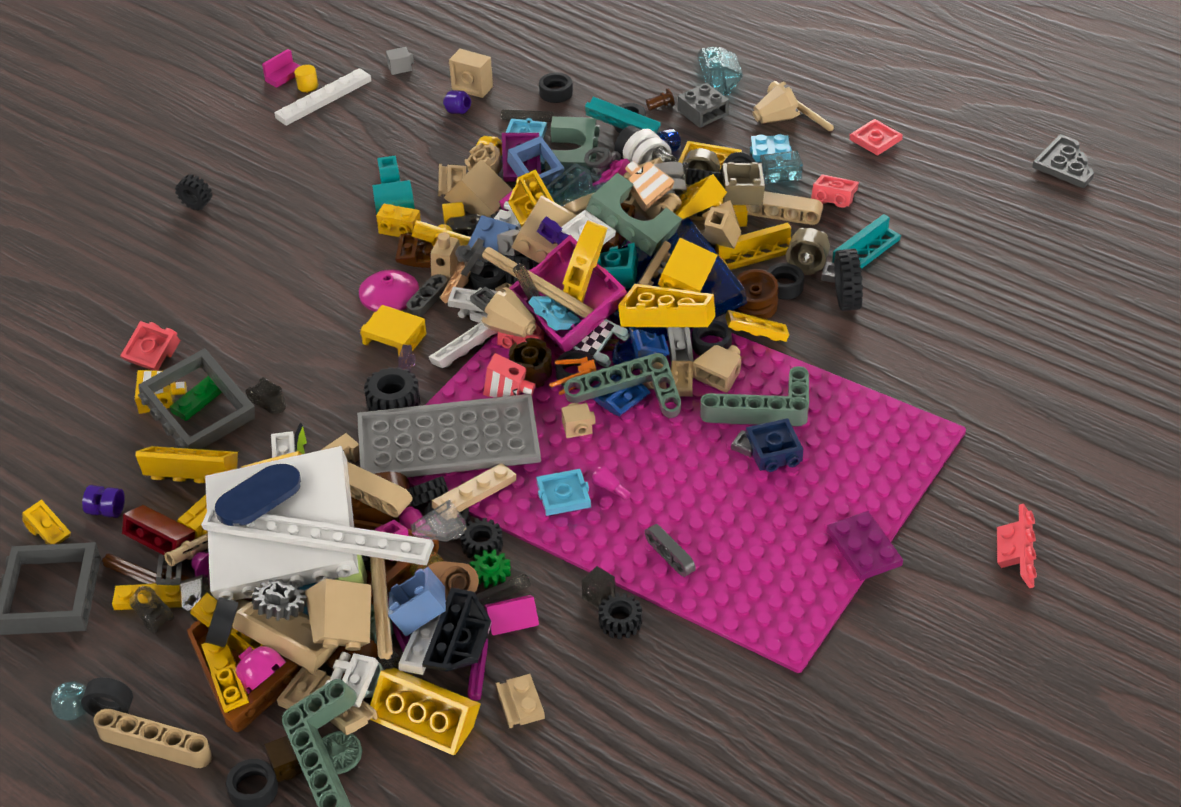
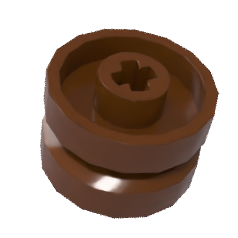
M759 269L740 273L733 283L734 311L762 319L771 318L776 313L778 307L777 279L771 273Z

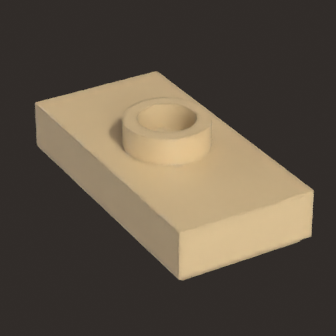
M671 361V372L679 396H692L693 361Z

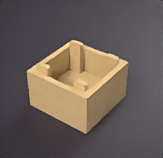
M459 49L449 59L452 90L465 91L467 94L481 98L493 87L491 57Z

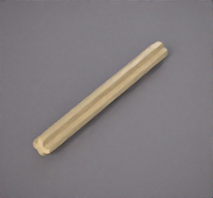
M487 247L482 254L484 259L582 318L587 317L593 311L589 306L494 249Z
M370 557L378 657L388 660L391 658L393 650L390 617L388 616L389 606L385 562L383 558Z

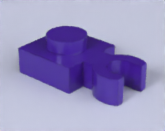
M547 216L541 221L537 230L541 236L552 244L556 242L559 245L569 236L562 233L563 228Z

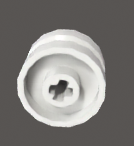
M642 129L634 133L625 143L623 149V158L628 159L629 162L634 161L637 165L659 157L663 163L670 162L671 159L670 146L650 129Z

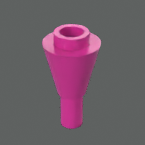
M608 466L599 467L592 476L594 478V485L615 492L624 500L630 497L631 493L621 486V483Z

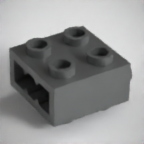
M705 83L678 95L677 111L700 128L727 116L729 112V99Z

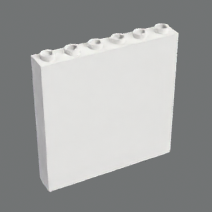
M342 446L205 476L208 511L210 505L215 506L220 496L260 470L274 464L292 465L300 472V489L292 497L265 514L354 527L347 458ZM208 531L210 592L217 601L219 597L232 601L252 598L255 587H260L262 582L269 584V580L279 581V579H282L283 583L292 581V586L299 584L302 587L303 585L321 582L326 578L348 577L359 573L357 554Z

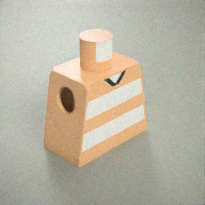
M632 161L625 168L631 175L628 180L634 184L630 192L644 212L673 187L674 180L651 162H647L640 168Z

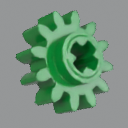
M483 550L482 557L475 554V561L469 563L478 574L479 584L483 582L485 589L488 588L489 584H493L497 588V582L500 581L505 584L506 577L511 576L510 559H505V553L497 556L496 550H493L491 554Z

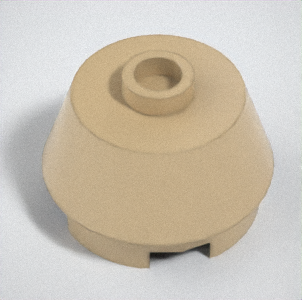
M491 142L489 145H483V143L476 145L469 151L471 153L469 158L465 159L468 171L481 159L496 174L501 171L503 166L499 148Z

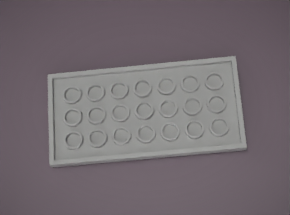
M531 394L357 413L360 468L373 474L393 471L401 473L406 477L493 468L498 464L513 466L541 462Z

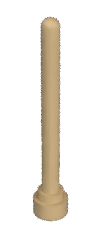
M777 81L772 82L769 85L767 92L769 93L776 85L780 83H778ZM797 100L799 107L796 109L826 130L833 131L834 126Z

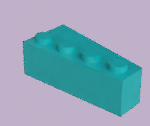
M635 242L629 243L626 248L618 249V246L609 248L610 251L600 253L597 264L605 268L625 289L632 288L636 282L638 267Z

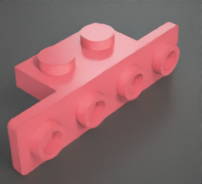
M1023 503L1019 505L1018 522L997 527V563L1001 568L1020 564L1022 579L1029 588H1033L1034 578L1037 577L1034 567L1036 553L1033 548V542L1036 541L1032 526V524H1035V518L1032 511H1028Z

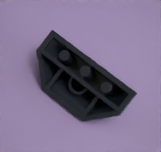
M451 587L446 600V611L440 615L422 667L447 672L478 663L492 622L475 592Z

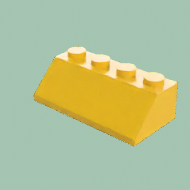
M150 446L136 451V458L142 474L151 476L152 480H164L165 477H173L172 481L182 482L188 478L194 479L195 483H206L205 476L237 469L238 452Z
M392 668L380 672L370 704L376 710L378 719L374 720L371 718L370 720L451 755H456L474 727L481 703Z

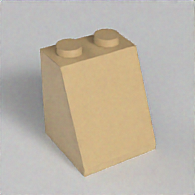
M481 159L445 195L444 199L450 203L463 202L464 210L478 218L481 215L491 217L492 214L496 215V212L501 210L499 208V201L510 193L512 189Z
M542 195L511 247L539 264L558 246L556 242L552 244L537 232L541 221L547 216L562 227L577 216Z
M326 578L305 590L314 643H321L325 648L346 646L345 649L350 651L360 650L362 646L370 643L371 585Z

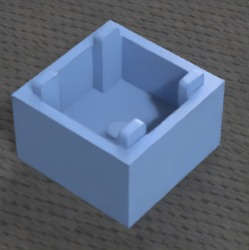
M429 567L417 570L413 577L400 585H394L389 592L388 616L405 636H408L446 611L445 586Z

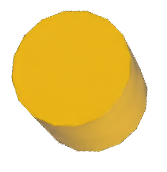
M302 65L295 69L294 73L298 90L308 93L318 88L319 84L314 66Z
M463 202L442 204L445 225L450 227L466 225Z

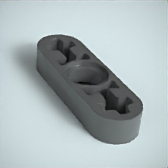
M436 274L430 277L407 302V312L418 317L423 316L441 297L447 285L446 276ZM426 294L432 295L431 297H423Z
M658 524L645 529V537L648 543L682 577H686L695 571L696 568L692 558Z

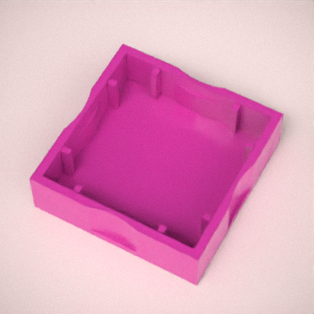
M569 235L539 265L529 271L563 291L564 277L577 241ZM597 264L593 268L583 301L593 311L585 318L577 315L582 321L576 326L572 324V330H553L548 326V322L543 317L537 315L534 312V308L528 303L532 296L546 295L521 280L516 281L509 288L536 320L535 323L564 352L574 348L618 309L619 303L627 294L625 287L605 268Z

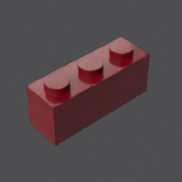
M141 505L123 514L122 534L163 555L180 547L185 541L191 542L195 540V530L145 505Z

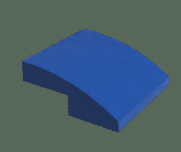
M613 375L610 379L614 382H618L622 379V377L619 375ZM599 382L598 384H596V385L593 386L592 388H597V387H599V386L601 385V383ZM639 384L592 399L609 412L621 416L650 395L651 392L643 384Z

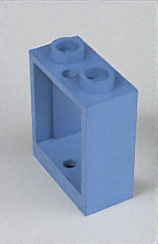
M541 136L508 150L507 162L518 177L529 173L523 162L541 154L552 168L539 174L544 185L548 187L552 184H558L563 180L564 167Z

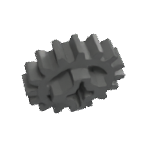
M279 579V581L269 580V584L262 582L260 587H255L252 594L253 609L258 610V615L266 614V619H270L273 616L276 621H279L280 618L289 620L291 615L298 617V612H304L307 596H305V590H300L299 584L292 586V581L283 583L282 579Z

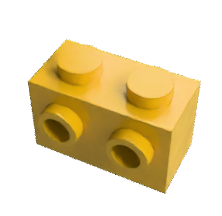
M383 204L376 215L379 234L400 237L403 233H412L416 220L421 221L420 210L391 204Z

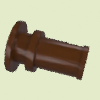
M669 88L666 89V93L662 92L659 96L646 100L649 111L663 105L666 107L669 103L671 106L675 105L674 96Z

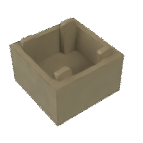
M757 162L723 163L721 185L727 191L723 197V202L731 200L732 205H763L765 184L762 164Z

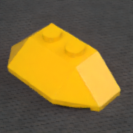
M536 169L517 178L516 185L508 201L521 227L541 195L554 202Z

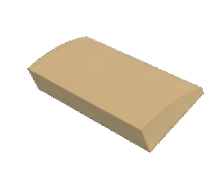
M252 601L236 611L232 628L264 646L274 649L282 656L313 673L338 648H325L323 644L313 642L309 616L304 613L298 612V617L291 615L289 620L280 618L279 621H276L273 616L270 619H266V614L258 615V610L253 609Z

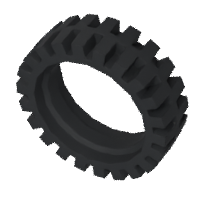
M856 249L837 250L834 256V279L838 306L841 311L861 309L863 284L858 252Z

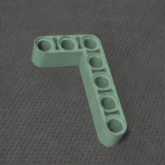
M660 353L567 380L564 385L566 399L571 403H579L652 381L663 415L668 418H674L678 416L681 410V399L668 360ZM656 362H659L663 364V367L661 369H655L652 367V365ZM634 369H640L642 370V374L633 375L631 371ZM613 375L622 377L618 382H614L610 378ZM598 381L601 385L597 388H592L590 383ZM662 382H667L670 385V387L667 389H661L659 387V384ZM573 387L580 389L577 394L569 393V390ZM668 402H674L677 406L674 409H668L665 405Z
M801 366L793 367L790 370L788 396L705 394L701 397L700 417L708 423L754 425L788 418L792 426L805 425L808 421L809 372Z
M334 679L288 708L282 716V724L318 807H333L335 803V807H351L318 732V728L351 708L356 702L357 694L355 690L341 679Z

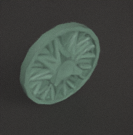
M336 731L322 738L337 774L350 771L360 761L362 747L360 740L354 734L346 735L342 731Z

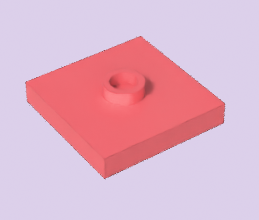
M874 119L851 133L849 140L878 156L900 142L903 135Z

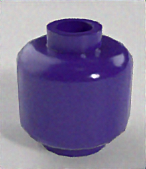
M451 90L446 94L443 104L450 114H464L471 106V98L465 91Z

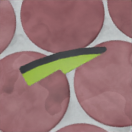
M300 423L294 437L295 452L300 451L302 454H305L303 445L307 444L303 425Z

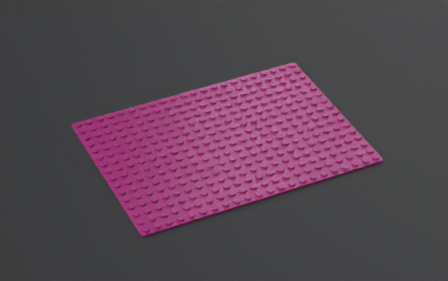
M618 308L607 320L620 326ZM635 327L652 334L656 333L657 336L664 335L669 347L666 327ZM689 327L690 338H691V345H692V331H693L694 327ZM498 333L426 405L493 398L483 395L487 367L495 353L509 359V349L497 345ZM545 333L544 341L552 352V375L545 381L543 386L535 387L532 394L541 462L506 466L516 473V481L468 507L469 515L479 518L481 521H483V518H487V522L490 519L494 520V524L498 523L502 531L781 666L796 673H801L865 581V579L860 581L826 531L827 525L869 511L891 542L965 435L966 428L732 333L731 345L738 347L740 350L741 371L728 393L693 378L692 396H680L681 410L678 416L674 418H668L663 415L654 389H648L651 392L650 395L621 416L609 412L593 399L579 402V404L587 403L589 411H593L596 423L592 425V434L566 438L562 424L561 408L568 406L571 402L566 399L565 393L559 395V391L564 389L563 385L550 387V383L557 381L556 364L554 362L564 351L559 346L555 347V342ZM615 335L614 339H619V345L610 344V346H618V352L606 350L600 352L610 358L611 364L609 367L636 358L630 336L626 341H623ZM717 336L701 338L702 341L707 343H717L723 340ZM692 349L693 359L696 360L700 356ZM667 355L665 357L667 358L671 369V360L669 355ZM596 362L597 371L604 369L603 366ZM580 365L570 366L564 370L569 373H579L577 366ZM796 366L804 367L809 372L808 421L805 425L792 426L804 449L803 461L795 467L785 465L778 467L773 472H768L767 470L760 471L753 455L749 457L731 449V444L740 431H746V427L754 426V424L708 423L700 417L701 397L709 393L788 396L790 370ZM634 369L631 373L633 375H640V369ZM593 381V383L590 384V386L593 387L599 382ZM666 382V389H667V388L670 387V385ZM572 389L569 393L577 394L580 389ZM668 402L665 406L668 409H674L677 405L674 402ZM608 466L621 483V486L631 493L630 497L624 500L617 493L594 485V478L592 477L594 472L599 467ZM491 468L407 478L409 479L410 486L414 487L443 476L450 491ZM581 469L584 481L588 482L591 508L546 516L542 500L539 499L536 477ZM658 524L692 558L696 568L695 571L686 577H682L648 543L645 537V529Z

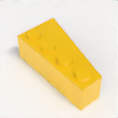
M634 284L618 305L621 327H708L715 318L714 294Z

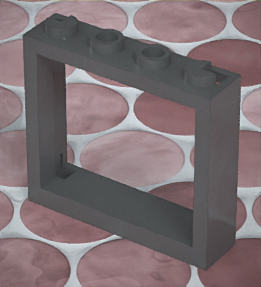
M205 348L139 384L138 397L141 399L144 406L147 405L152 417L163 424L162 427L165 433L175 439V444L178 448L203 449L255 419L254 405ZM201 367L237 411L189 437L154 393Z
M96 542L12 546L10 555L6 557L5 574H2L0 635L86 631L101 560ZM82 562L72 611L10 614L21 565Z

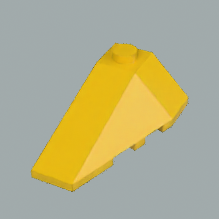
M712 174L687 187V192L679 196L682 202L681 207L673 213L683 220L711 206L717 207L723 202L722 198L726 195L727 191Z

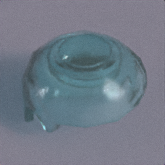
M71 681L64 682L55 688L51 695V706L57 718L71 720L86 713L81 704L86 689L84 684Z

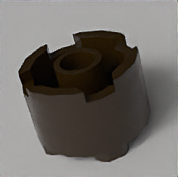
M526 338V342L518 345L515 342L510 347L509 360L526 368L525 380L536 383V388L543 386L545 381L552 375V352L546 346V342L537 338Z

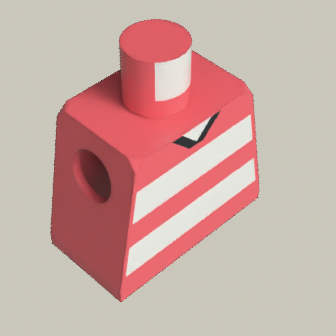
M495 353L487 367L483 395L496 398L520 395L522 392L532 396L536 383L525 380V367Z

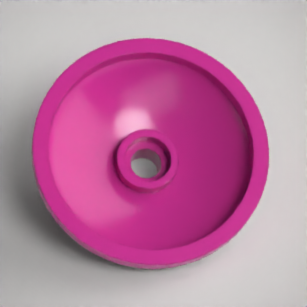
M383 270L370 275L362 282L359 288V298L366 308L374 312L381 305L401 311L407 308V302L419 290V284L412 275L406 272Z

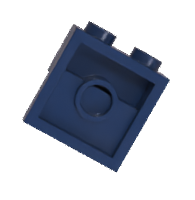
M788 418L746 427V436L753 448V457L760 471L767 470L768 472H773L778 467L785 465L795 467L803 461L804 449Z

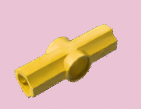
M416 220L412 232V237L430 242L433 247L438 240V235L443 232L448 233L450 237L459 239L460 246L468 245L471 237L453 232L452 228L448 225L434 226Z

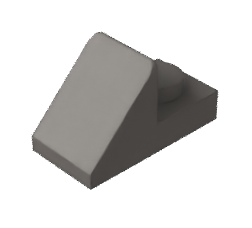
M666 327L670 360L694 361L689 327Z

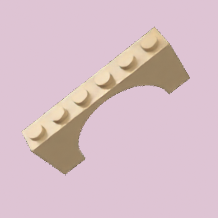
M630 192L624 203L635 206V219L642 221L651 220ZM711 206L706 217L690 216L683 219L676 234L734 249L741 234V229L730 211Z

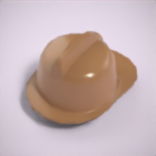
M441 561L428 566L445 586V600H447L451 587L476 592L479 584L478 574L470 565Z

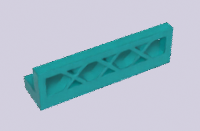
M592 97L591 102H587L585 105L587 116L621 129L635 126L641 130L650 129L657 134L661 126V122L596 97Z
M883 214L833 251L832 263H834V256L837 250L856 249L858 255L867 254V257L859 258L860 268L862 269L901 239V235L889 229L890 217ZM886 234L891 239H882L881 237ZM871 245L880 246L879 248H869Z

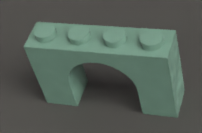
M552 116L551 142L574 143L581 146L574 150H552L564 167L563 177L589 178L588 175L593 168L586 166L584 157L589 150L598 147L600 125H597L595 118ZM597 153L590 155V162H595ZM545 160V172H546V171H548V170H551L552 168L549 166V164H548V163L546 162V160Z
M617 173L591 196L586 210L616 230L617 233L631 243L635 242V246L646 254L652 256L665 240L668 241L676 233L682 218L668 208H665L654 219L648 221L637 220L626 214L620 204L628 198L634 184Z

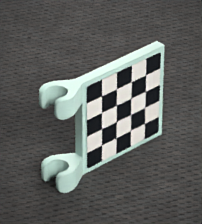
M605 319L573 349L588 352L598 364L608 368L611 364L610 358L600 352L613 334L623 341H626L630 334L625 327Z

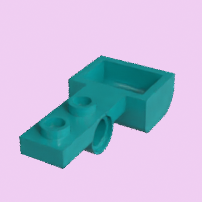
M396 156L377 158L381 184L372 185L376 214L383 204L415 209L410 180L400 181Z

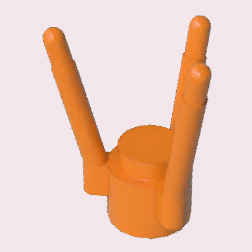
M584 357L581 359L556 360L554 362L556 365H581L577 366L579 373L552 382L550 387L566 383L571 378L597 371L594 359L588 361V358ZM564 389L559 391V395L565 393Z

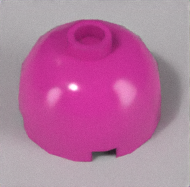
M260 646L254 650L249 647L238 656L241 661L236 666V674L248 695L286 661L277 651L268 646Z

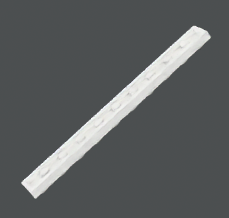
M210 505L201 524L203 529L208 531L420 565H427L434 547L431 539L264 514L247 525L240 526L239 523H233L234 526H228L218 520L215 506Z

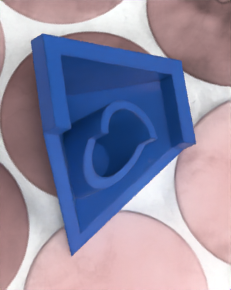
M628 327L636 359L655 353H660L664 356L670 354L664 335L657 336L656 333L652 334L635 327Z

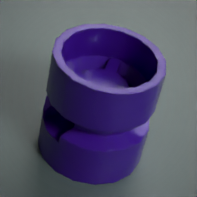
M89 485L83 495V511L86 514H102L106 517L118 518L124 508L125 494L122 489Z

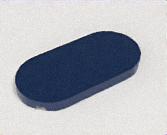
M274 464L260 470L218 498L215 503V512L218 520L228 526H234L233 523H239L240 526L247 525L298 492L301 482L299 470L289 464Z

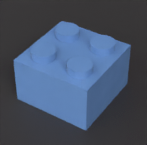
M481 215L468 245L472 248L477 239L480 238L484 240L483 247H490L499 252L497 235L512 229H519L516 225Z

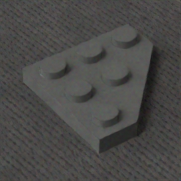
M1062 134L1033 161L1032 168L1081 188H1085L1094 176L1092 168L1088 166V160L1084 152H1081L1079 149L1078 141Z

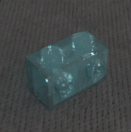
M798 151L760 155L765 184L802 179L803 163Z

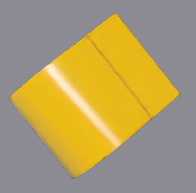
M42 499L22 513L23 523L26 528L35 536L39 534L47 544H60L71 536L68 528Z

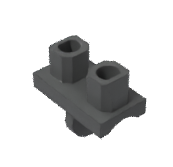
M478 238L472 248L469 245H461L456 249L455 255L458 261L465 264L461 272L462 275L467 276L470 271L479 275L483 269L484 262H488L482 257L486 247H483L484 240Z

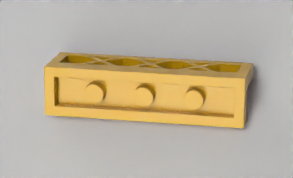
M784 223L740 235L734 249L716 244L715 254L718 255L716 259L724 271H729L786 255L788 247L783 248L779 247V245L787 243L789 246L791 226L789 223ZM764 249L772 250L768 253L761 252ZM745 254L754 255L750 258L743 257ZM727 259L736 260L735 262L728 264L725 262V260Z

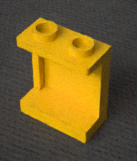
M679 238L661 274L658 285L664 288L701 292L718 255Z
M381 305L373 313L370 320L362 326L360 334L363 345L367 346L371 340L378 341L397 348L398 357L406 360L427 332L424 318Z

